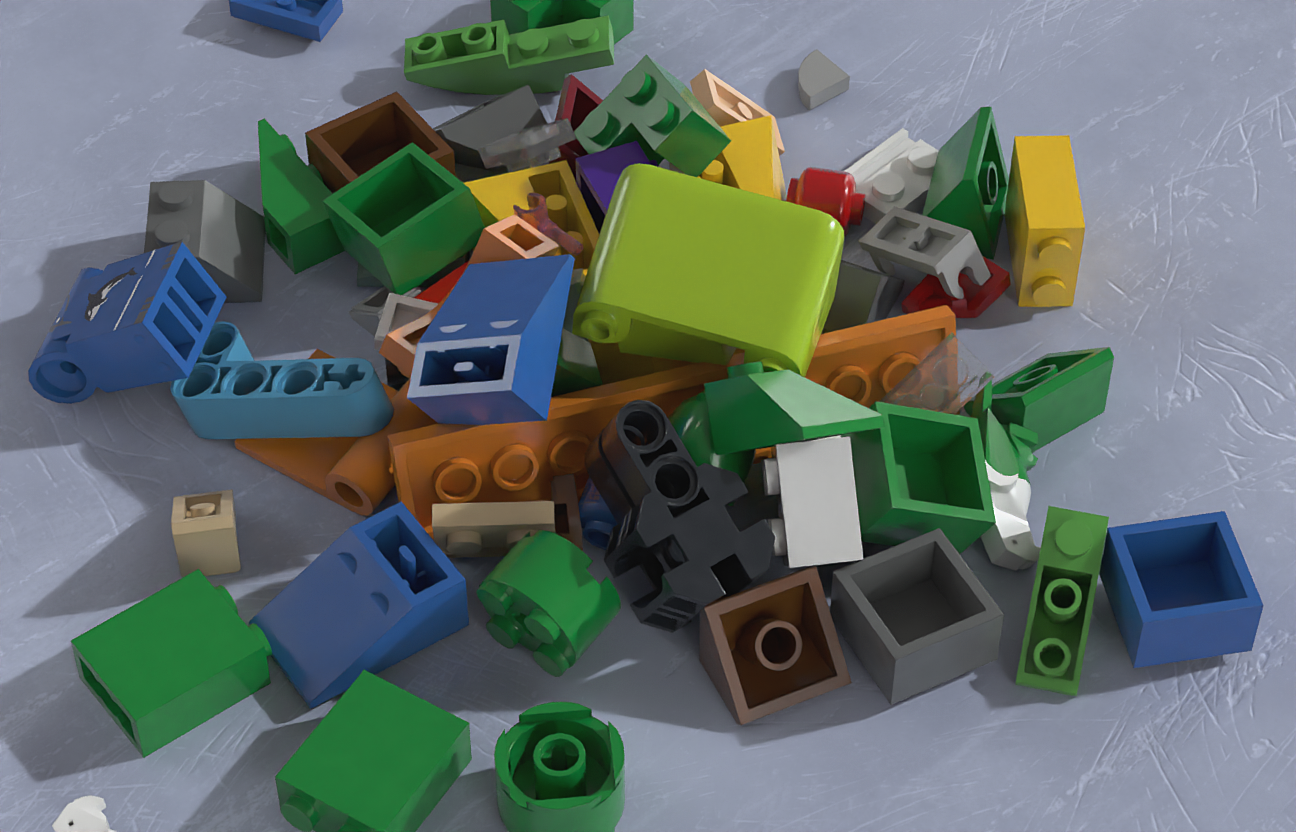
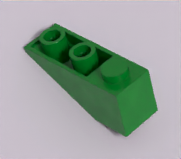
M265 118L259 120L258 138L262 206L267 243L294 274H298L345 251L323 203V200L332 195V193L324 185L317 168L313 164L306 165L297 155L289 137L285 134L279 135Z

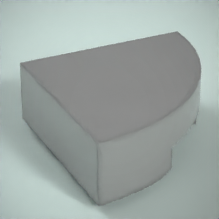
M816 49L803 60L799 68L798 87L800 100L810 111L849 90L850 76Z

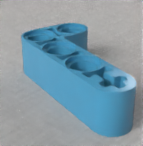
M224 321L214 323L189 378L174 380L170 387L175 401L194 434L203 439L362 437L382 430L389 424L394 413L392 403L372 363L362 358L255 361L237 327L231 322Z

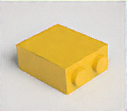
M1069 135L1015 136L1004 217L1018 307L1073 306L1085 234V222Z

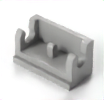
M895 206L858 241L861 248L870 253L876 268L880 272L892 276L895 274L894 265L890 261L938 277L944 291L949 296L958 299L964 297L963 289L958 284L959 273L966 274L973 283L982 285L991 276L970 230Z

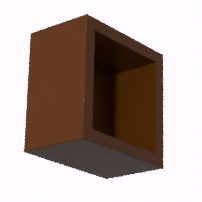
M397 91L305 132L308 163L313 164L317 168L324 185L332 194L412 142L456 177L453 149Z

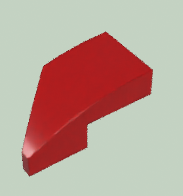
M983 257L991 276L982 285L973 283L966 274L959 273L958 284L963 289L964 294L962 299L949 296L944 291L939 278L927 274L901 302L902 312L910 314L947 305L955 314V318H977L1011 285L1010 272Z

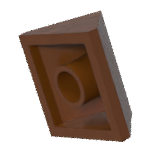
M809 566L714 601L700 610L699 661L738 725L749 723L852 683L816 566Z

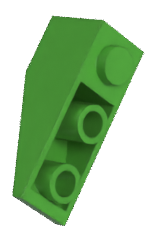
M1048 506L1015 685L1077 697L1109 517Z

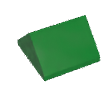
M980 107L939 149L922 215L970 230L981 255L987 259L994 260L1004 218L1009 177L992 107Z
M1103 347L1048 353L992 384L993 415L1000 424L1007 425L1009 422H1012L1038 433V445L1034 447L1033 452L1037 451L1105 411L1114 362L1111 348ZM975 394L961 401L965 412L970 417L972 415Z

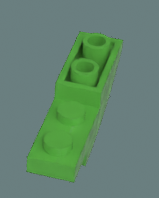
M609 15L593 19H581L572 23L541 29H529L525 32L510 35L505 21L499 20L488 23H476L468 27L437 33H425L405 39L404 75L407 81L460 93L503 95L526 85H529L533 94L562 90L564 79L569 76V73L614 65V36Z

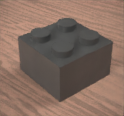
M940 528L833 571L830 604L833 623L890 705L997 660L1004 614Z

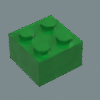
M413 142L323 200L343 249L388 289L398 295H403L409 290L418 287L424 280L454 260L466 255L469 250L477 245L485 228L470 188Z
M875 401L869 409L883 415L885 427L840 436L841 438L850 437L861 541L897 546L940 528L960 555L996 523L978 418Z

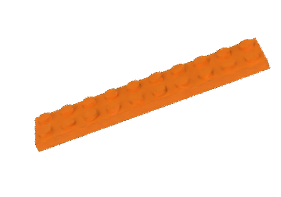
M947 305L821 334L805 378L867 408L877 401L959 415L955 314ZM745 352L732 355L727 365L700 362L551 397L547 421L490 425L438 423L388 435L398 502L402 501L433 540L432 504L551 501L550 481H553V476L574 474L579 503L589 478L584 464L585 452L590 443L628 402L635 400L650 401L659 406L668 418L684 400L696 396L705 390L704 383L728 379L726 367L744 364ZM771 447L756 449L753 464L761 463V460L772 458Z

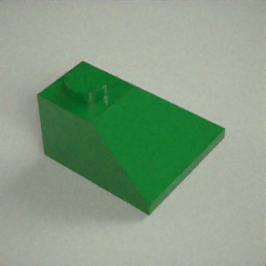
M762 362L726 367L728 379L704 383L716 455L768 448L777 444L812 441L885 427L882 414L791 370L764 372Z

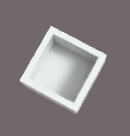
M850 437L772 446V458L761 460L765 496L776 495L778 518L768 519V525L776 537L772 555L783 556V564L789 568L863 560Z

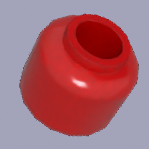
M808 167L802 172L799 179L791 178L786 202L820 210L831 215L840 223L844 230L845 238L851 225L861 226L866 194L856 193L855 179L848 172Z

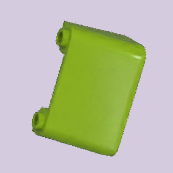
M638 163L629 165L622 171L613 191L573 314L572 334L588 338L597 343L621 342L628 336L633 320H638L745 350L744 364L762 362L764 372L791 370L805 377L834 300L845 239L844 230L836 219L820 210L649 164Z

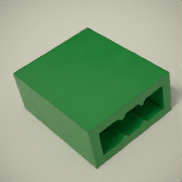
M199 569L71 640L79 678L143 758L271 684L267 657L272 654V650L265 634L255 623L247 626L238 615L237 606L227 589L222 585L214 587Z
M363 670L275 776L281 814L292 826L304 832H311L312 830L315 832H416L472 760L469 722Z

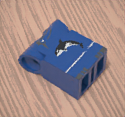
M183 242L108 264L104 271L91 267L81 269L28 370L29 382L33 389L42 397L56 403L72 404L84 401L93 395L97 387L109 393L189 378L227 296Z

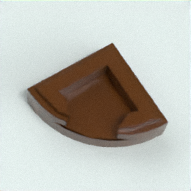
M574 474L553 476V481H550L551 501H554L555 534L567 539L583 551L580 512Z

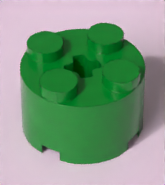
M540 529L532 537L530 531L526 533L481 582L476 591L479 600L491 617L485 625L489 634L506 648L513 649L519 643L533 652V657L537 664L555 677L562 676L568 668L577 662L620 612L621 601L616 588L607 576L599 584L586 570L593 560L585 552L567 539L553 532Z
M572 702L544 703L531 707L520 714L519 722L506 734L504 729L497 740L494 752L497 806L500 818L509 832H615V827L622 816L625 804V753L623 741L618 730L609 721L607 726L599 719L593 717L592 709Z

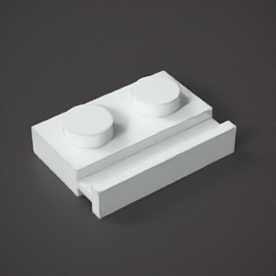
M902 128L843 171L852 174L854 177L856 193L866 194L863 216L877 224L894 206L914 213L923 208L939 151L921 139L917 142L908 138V131Z

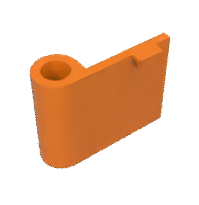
M316 349L308 359H330L335 357ZM409 379L399 391L382 383L392 403L394 413L389 424L372 435L362 437L236 439L234 443L236 449L348 510L359 515L368 516L396 485L388 435L438 423L407 399Z

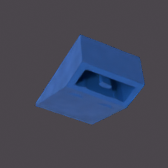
M568 254L469 264L417 343L407 399L437 423L490 425L547 421L575 258Z
M401 501L349 527L249 621V625L255 623L263 631L272 650L270 656L309 708L312 709L346 691L363 670L376 675L468 626L466 579Z

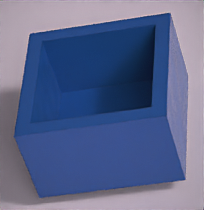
M1225 511L1107 528L1099 575L1133 668L1252 651L1264 605Z

